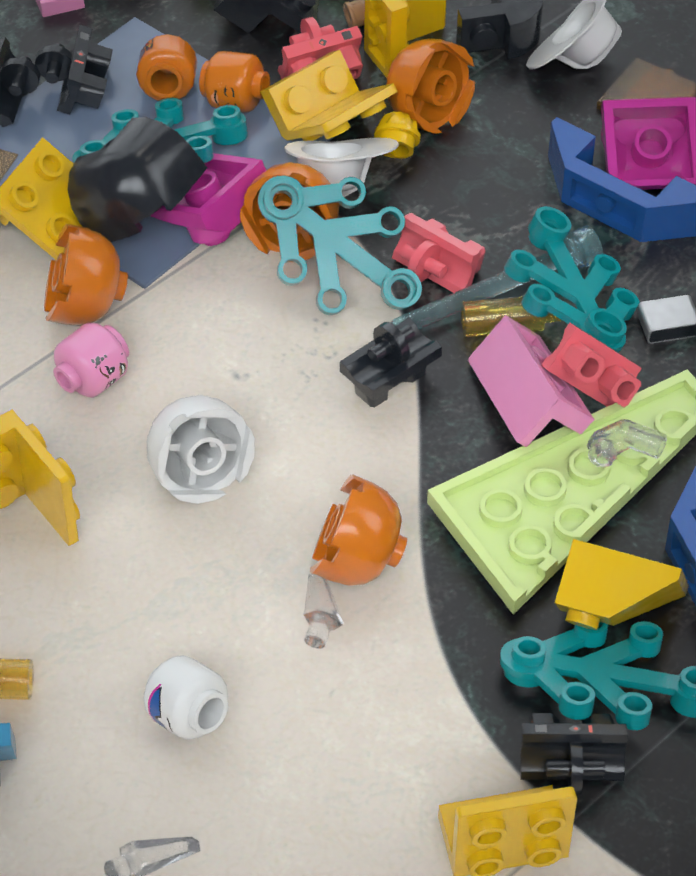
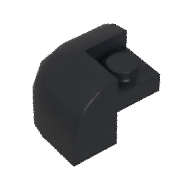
M147 117L132 118L120 133L106 143L101 150L77 157L69 172L67 190L70 205L82 227L101 233L110 242H114L140 233L143 227L139 222L155 213L163 205L167 210L171 211L206 171L207 166L191 145L174 129L163 122Z

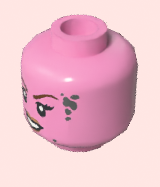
M86 323L55 347L54 361L56 367L53 370L55 379L69 393L77 391L83 396L94 398L126 374L128 366L127 357L129 356L128 345L121 334L109 325L102 326L97 323Z

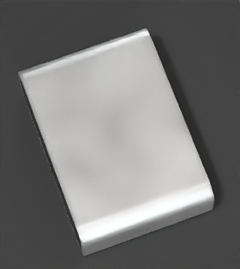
M690 295L643 301L637 306V315L648 343L696 337V308Z

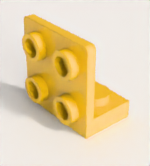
M365 0L364 51L386 78L393 60L403 48L409 45L408 41L445 27L447 0Z
M336 50L260 92L281 136L285 140L302 138L303 141H314L322 136L325 139H330L351 128L348 120L358 115L363 119L387 107L384 100L397 93V89L394 83L359 91L341 51Z
M42 137L0 186V223L6 226L10 221L57 260L58 255L63 253L65 249L64 247L55 246L63 226L66 224L82 226L71 208L67 190L69 172L74 163Z
M11 409L0 415V509L9 506L15 499L26 494L68 546L79 541L76 520L80 519V512L72 494V487L76 485L74 474L63 458L59 457L55 460L48 452L45 440L37 427L33 424L26 426L14 410Z
M550 785L439 805L438 819L453 876H492L506 868L528 864L532 867H545L554 864L559 859L569 857L577 804L574 787L553 789V786Z

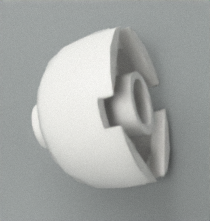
M204 395L180 398L166 406L154 419L147 437V459L158 482L180 501L199 504L221 498L226 493L219 489L229 486L235 479L240 483L248 474L254 459L255 438L243 417L220 399Z

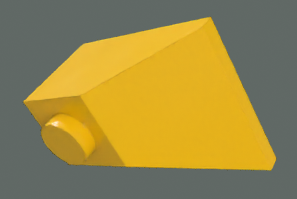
M573 539L554 603L560 611L567 612L565 621L587 629L597 630L599 622L614 626L686 596L689 585L681 568Z

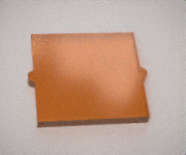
M636 58L597 101V108L601 110L603 100L696 97V83L674 74L672 69L664 70Z

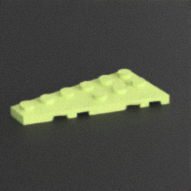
M688 369L636 393L626 407L614 403L592 413L591 415L595 420L582 434L564 426L532 441L527 447L521 446L428 490V505L513 615L567 562L573 539L588 542L696 435V378Z

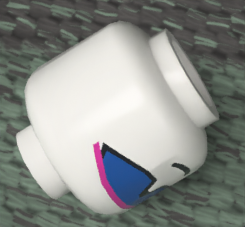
M184 655L172 657L161 663L150 674L144 692L145 710L153 721L174 735L187 740L200 738L216 730L223 722L228 710L227 685L218 673L197 660Z

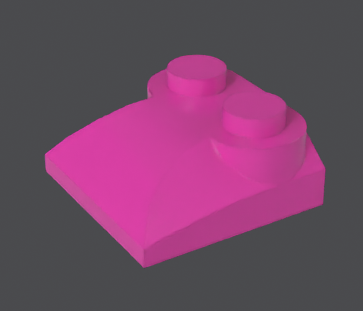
M696 97L603 100L601 106V141L604 146L606 171L608 174L642 190L664 189L676 176L696 185Z
M213 153L212 160L204 163L207 166L206 171L171 211L167 210L163 205L150 216L186 227L192 241L195 243L214 246L224 242L230 236V232L241 223L240 210L244 205V196L248 187L255 178L266 171L261 159Z

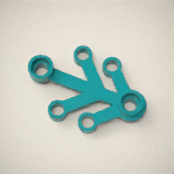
M165 98L155 104L156 118L154 120L163 122L171 128L174 124L184 119L183 105L180 99ZM224 105L216 108L213 111V116L208 121L174 129L191 145L204 163L212 160L214 156L212 141L220 145H233L244 141L248 137L246 116L240 112L239 107L234 105ZM132 109L115 112L111 116L113 129L102 140H92L81 145L80 149L72 156L73 163L77 157L101 150L106 143L120 133L132 118H139L138 112Z
M273 177L261 187L258 195V207L267 221L276 224L281 261L277 266V276L282 283L294 286L301 283L307 275V263L299 256L297 224L313 236L320 291L316 296V305L322 313L326 315L338 314L347 303L346 292L340 287L336 255L381 288V297L389 307L396 310H404L418 301L422 292V284L419 277L413 271L405 268L390 270L348 238L377 233L384 238L397 236L405 226V217L401 210L389 206L381 209L379 213L325 220L309 207L337 202L342 207L348 209L359 206L366 196V187L360 179L346 177L336 184L303 187L292 177ZM348 184L354 185L359 191V198L354 201L345 199L342 195V187ZM284 193L291 199V206L285 210L278 209L273 203V197L276 194ZM385 214L394 215L398 220L397 229L389 231L383 228L381 217ZM289 261L296 262L301 268V275L297 278L287 277L283 271L284 264ZM402 282L407 286L408 295L405 299H397L392 295L391 286L393 283ZM325 292H336L340 297V305L336 308L327 307L323 303Z
M544 206L538 208L528 225L529 240L535 247L548 252L558 273L538 262L527 251H512L504 266L506 274L518 282H529L533 278L541 283L529 286L521 302L523 308L529 314L536 317H546L551 313L567 324L569 322L616 352H620L626 343L625 333L627 326L624 321L632 318L638 308L637 306H639V299L628 289L615 288L605 304L606 309L599 308L595 301L604 286H611L621 271L620 264L609 255L598 254L594 257L587 270V277L583 279L564 243L572 226L569 218L563 212L552 207ZM554 292L574 303L577 309L557 298Z
M599 622L597 630L574 625V629L544 641L535 637L524 636L508 641L501 649L500 665L504 669L505 677L517 686L528 688L540 686L559 704L560 712L567 718L583 720L590 717L593 712L596 696L615 714L618 724H626L629 730L646 728L651 717V700L641 693H625L619 686L671 695L670 703L678 713L696 718V666L684 668L679 675L623 666L640 657L650 658L660 653L663 631L654 623L637 622L631 626L628 639L582 658L568 656L567 654L583 647L597 648L602 646L606 641L608 624ZM562 676L577 678L580 682L568 683Z

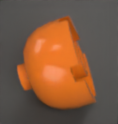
M429 38L407 45L393 60L387 76V84L394 83L397 89V93L388 97L390 106L394 111L408 113L410 118L417 122L418 128L434 134L442 133L438 128L447 121L454 127L468 110L475 91V81L469 79L468 65L474 67L472 57L464 47L441 39Z
M288 162L273 165L254 179L245 193L244 205L240 210V220L246 236L257 249L265 254H268L270 250L280 252L276 224L267 221L258 207V195L264 183L276 176H289L296 179L303 187L331 184L321 172L309 165ZM279 193L273 197V203L278 209L285 210L291 206V199L288 195ZM338 202L309 207L325 220L339 217ZM296 224L299 256L304 260H309L315 256L313 236Z
M71 224L63 226L55 246L64 247L65 249L63 253L58 255L56 261L51 260L44 300V311L49 313L45 319L46 321L64 325L81 326L86 323H93L108 313L113 300L122 301L127 287L128 273L120 271L119 255L113 244L101 233Z
M353 474L346 479L340 491L349 494L345 504H339L338 506L332 504L312 556V559L319 562L310 568V573L349 586L364 585L376 579L386 565L395 568L400 562L407 545V537L399 535L402 516L397 502L383 488Z

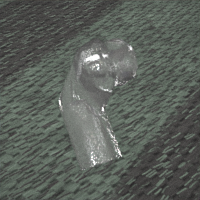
M621 419L595 431L591 435L587 443L589 450L588 458L597 467H609L617 459V455L632 449L658 459L665 448L667 435L631 420Z

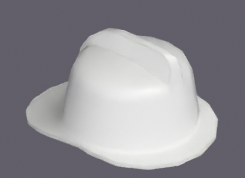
M583 0L578 4L565 22L532 53L526 66L529 69H536L553 59H557L575 69H587L598 65L607 56L622 33L621 27L604 7L606 0Z
M362 138L336 142L296 141L288 143L284 149L286 153L297 157L298 164L309 165L321 172L331 184L340 183L346 177H356L364 183L372 157L397 149L399 143L390 138ZM351 184L342 187V195L346 197L358 189Z

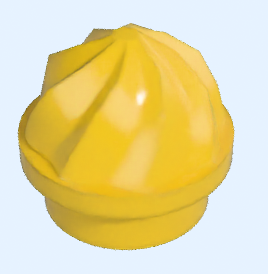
M401 111L385 114L374 131V138H390L399 143L397 149L383 154L390 158H408L413 155L414 147L420 143L421 135L418 131L417 122L411 119L408 113Z

